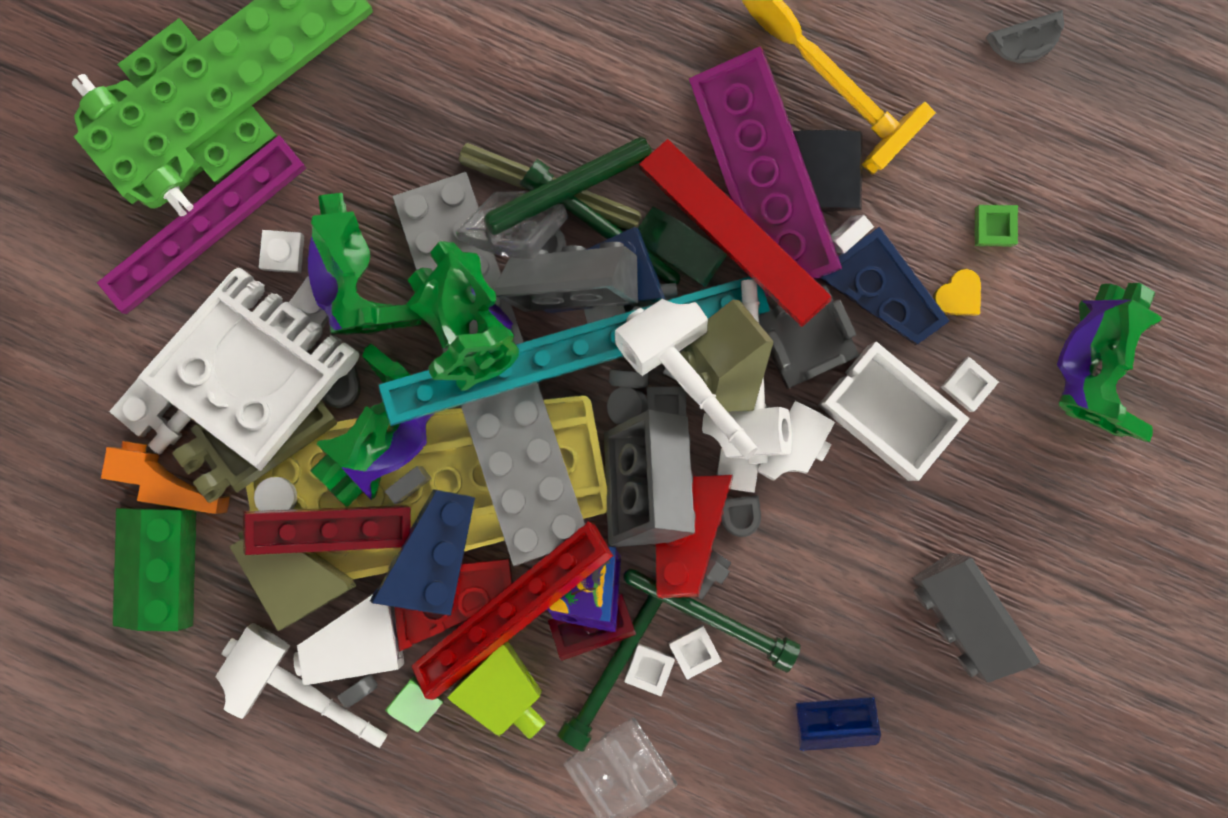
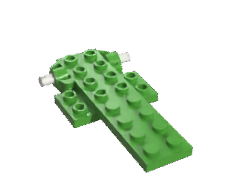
M253 0L200 41L197 40L183 21L178 18L117 64L131 80L130 82L124 80L115 85L96 88L85 74L78 76L83 84L76 78L72 81L73 87L83 96L79 104L80 107L74 115L78 133L73 137L128 202L133 204L138 200L151 209L161 207L169 202L178 212L179 216H184L187 212L182 206L188 211H191L194 206L187 200L182 191L191 183L194 177L205 170L215 184L218 185L277 137L252 105L373 13L372 7L367 0Z

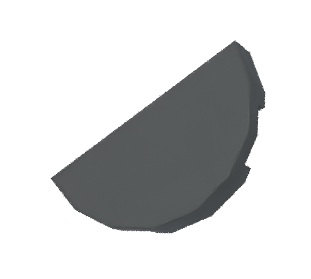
M1063 10L991 32L987 35L986 39L993 51L1005 60L1016 63L1035 62L1047 55L1059 41L1061 31L1065 25Z

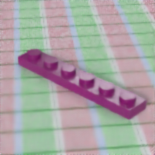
M280 135L277 136L194 203L191 211L186 210V215L178 216L100 279L97 284L117 309L127 315L306 170L307 167Z

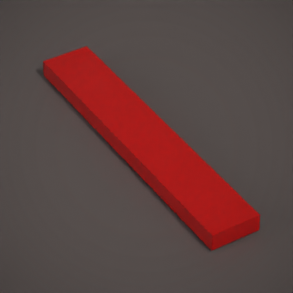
M669 139L664 141L639 164L640 170L801 327L831 301L832 296Z
M588 521L570 538H567L550 554L546 555L411 665L426 699L435 700L613 557L596 525Z

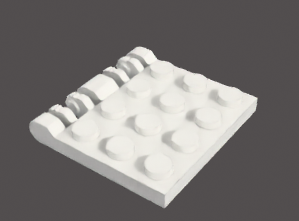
M236 268L224 279L138 378L261 471L336 381L347 375L358 361L359 352L346 343L341 344L342 340L338 337L330 335L310 355L306 351L312 349L316 341L319 340L323 333V327L317 322L310 323V317L289 302L282 303L283 298L278 294H268L265 300L253 312L249 311L248 309L253 308L263 296L265 285L255 281L253 276L243 269Z

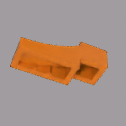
M122 441L121 448L106 447L101 479L140 485L137 501L212 514L227 513L230 497L220 496L217 500L208 503L196 487L184 482L166 470L158 462L159 454L146 452V444Z

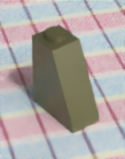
M243 530L238 533L241 540L229 546L277 631L292 625L356 587L352 578L315 552L245 555L243 553Z

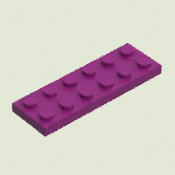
M759 46L689 78L732 201L814 280L841 270V263L764 49Z

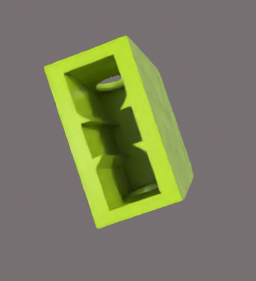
M508 641L483 660L447 697L452 703L498 736L502 735L514 723L528 739H531L546 723L531 707L540 697L542 691Z

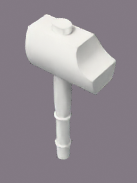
M754 280L741 281L742 304L759 323L758 305L760 302H758L757 283ZM763 377L754 411L728 412L735 422L745 429L744 432L758 447L756 453L748 458V464L768 463V456L789 455L792 449L789 410L782 407L765 408ZM704 413L703 433L711 435L720 443L726 457L744 458L735 446L728 442V438L709 415Z
M661 299L645 311L639 308L628 316L627 322L615 330V344L631 366L643 376L662 363L682 388L700 405V409H704L725 434L728 442L732 443L745 459L754 455L758 447L744 432L745 429L735 422L716 399V395L711 393L702 378L679 352L707 333L708 319L696 302L675 304Z
M665 368L663 374L676 380L672 376V374ZM795 401L789 411L792 430L791 454L768 456V463L760 464L757 470L758 473L773 481L786 472L808 473L815 458L823 461L832 444L825 440L835 422Z
M252 623L246 627L238 641L234 638L230 639L221 653L227 659L215 676L224 689L225 711L243 719L249 713L266 684L269 683L301 704L322 713L321 716L325 715L359 736L358 738L361 737L374 746L381 747L388 734L371 725L370 721L366 722L333 702V699L330 700L313 686H303L300 678L278 666L290 648V645L281 638Z

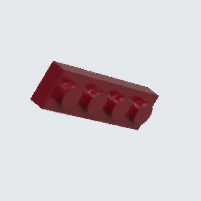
M399 505L243 511V553L245 555L402 548L410 534L411 507Z

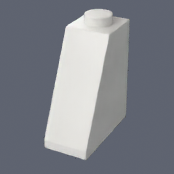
M371 595L297 645L298 652L294 653L293 658L294 668L297 676H302L303 686L401 668L405 662L403 650L399 652L394 607L371 603Z

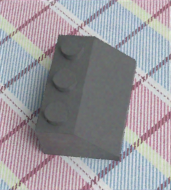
M604 242L600 244L599 249L588 250L583 246L562 247V252L548 253V251L542 249L526 250L524 256L509 258L494 287V291L496 292V297L524 312L638 303L637 255L620 242Z
M647 410L604 432L609 547L669 543L695 533V512L693 509L692 493L693 475L690 461L691 440L688 429V417Z
M949 553L912 578L918 586L914 590L917 599L927 611L931 608L940 620L935 624L937 629L949 644L954 641L962 653L957 658L971 678L976 675L978 678L989 683L1034 667L1040 663V660L972 557Z

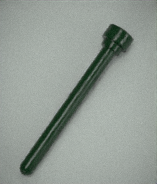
M537 158L519 184L530 192L552 181L554 175L549 172L550 167ZM572 196L559 203L606 239L623 232L576 196ZM647 250L657 277L666 284L676 283L678 285L681 279L679 273Z
M628 569L624 572L623 579L627 584L766 653V658L772 661V666L788 673L795 664L801 648L799 643L787 637L783 639L776 637L773 640L690 597L658 598L656 580L635 569Z
M648 595L632 622L636 635L622 639L577 717L572 716L570 721H565L560 728L557 736L565 743L584 752L592 738L590 732L593 728L590 724L663 601Z

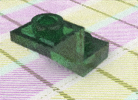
M654 206L638 227L647 250L663 258L678 272L704 287L707 286L727 257V254L678 219Z

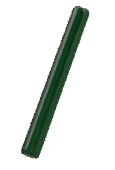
M643 137L632 140L488 212L484 217L485 226L492 235H498L643 161L652 153L651 147Z

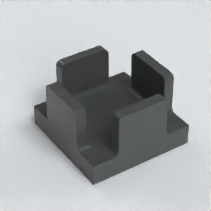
M827 285L823 288L830 294ZM831 298V301L803 327L779 305L759 316L760 326L774 341L770 354L786 389L859 356L852 341V338L856 336V332L840 299L834 301Z

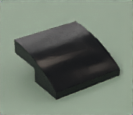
M850 130L793 131L821 211L862 210V132Z

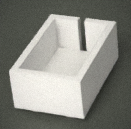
M878 342L868 345L845 372L847 376L840 378L818 404L822 410L908 481H919L970 419Z

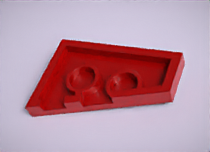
M733 474L693 477L692 493L693 509L695 512V533L673 542L656 544V588L658 598L699 597L712 553L713 542L718 526L721 523L728 492L731 489Z
M510 558L461 564L451 616L394 607L399 652L468 620L513 583Z

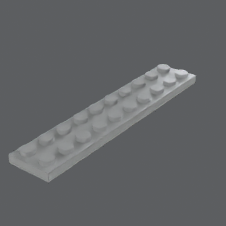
M467 172L393 196L416 270L424 267L431 268L434 271L437 264L431 257V250L440 241L454 242L462 252L477 253L480 256L483 278L489 287L494 290L501 273ZM496 297L495 304L503 310L513 323L511 332L514 337L512 340L515 344L523 343L524 341L512 305ZM475 320L470 323V334H476L478 331V325ZM442 348L443 352L448 350V348ZM536 382L461 405L513 566H518L550 554L557 546L585 525L538 383Z

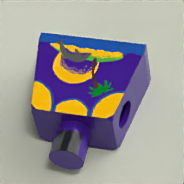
M609 547L613 557L548 608V612L553 619L616 632L621 557L616 547Z

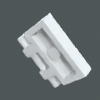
M139 378L109 411L138 437H145L153 428L157 435L148 446L158 454H162L169 444L175 445L182 436L181 430L191 420L190 417L178 409L172 418L166 421L162 416L172 404Z

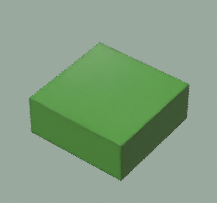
M978 205L975 207V246L1013 247L1018 244V205Z

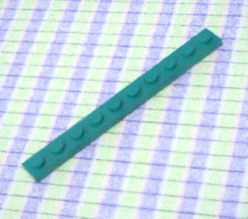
M749 276L667 301L675 304L696 302L707 319H709L732 300H740L742 303L741 281L753 279ZM757 284L758 302H760L758 312L760 316L769 312L770 308L764 290ZM652 305L643 307L642 309L645 311ZM635 310L516 344L519 348V356L510 368L492 379L476 383L466 391L460 390L456 380H433L429 370L379 384L378 388L390 426L623 357V354L615 344V330L625 324L628 316Z

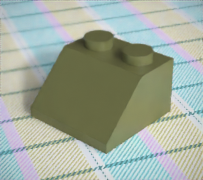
M732 300L708 319L707 333L686 346L680 354L702 378L711 393L716 395V399L727 412L754 411L774 341L740 300Z

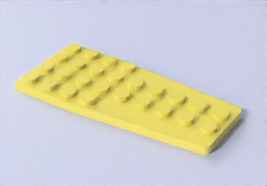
M586 396L545 399L544 403L583 519L606 513L607 484L591 400ZM462 408L436 412L426 424L427 444L400 469L381 476L377 495L373 500H370L362 492L348 506L407 505L411 507L412 527L433 489L475 497L464 551L505 541ZM358 418L338 421L333 428L246 486L250 511H259L255 505L254 493L259 483L270 477H282L294 485L297 491V502L293 509L346 508L310 470L326 455L317 446V442L333 439L347 433ZM416 466H423L432 479L402 503L394 504L385 493V490ZM401 548L322 551L315 553L350 578L358 579L387 573L389 571L388 567Z

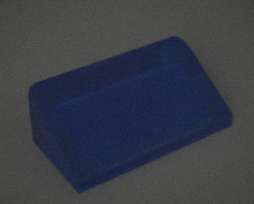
M875 697L796 703L798 738L801 751L877 745L880 741L881 730Z

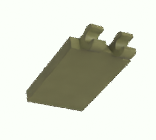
M320 400L261 471L199 424L191 428L196 438L180 446L172 454L187 474L196 471L206 460L212 471L200 476L193 483L206 501L211 503L217 500L230 484L236 493L333 428L337 422Z

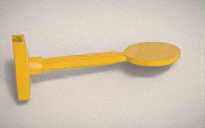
M742 0L752 17L767 32L784 43L795 45L803 58L872 125L871 129L882 140L862 163V166L871 175L875 174L878 169L882 170L936 113L926 102H923L903 116L898 122L888 111L884 113L816 44L807 40L802 35L797 18L783 0Z

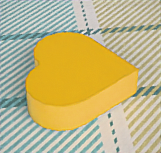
M960 270L951 276L948 284L941 286L935 291L933 299L946 315L978 316L980 315L981 303L980 278L972 270Z

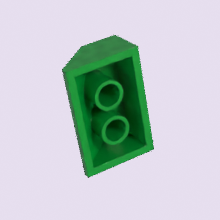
M116 508L113 626L135 631H181L193 626L196 511L162 508Z

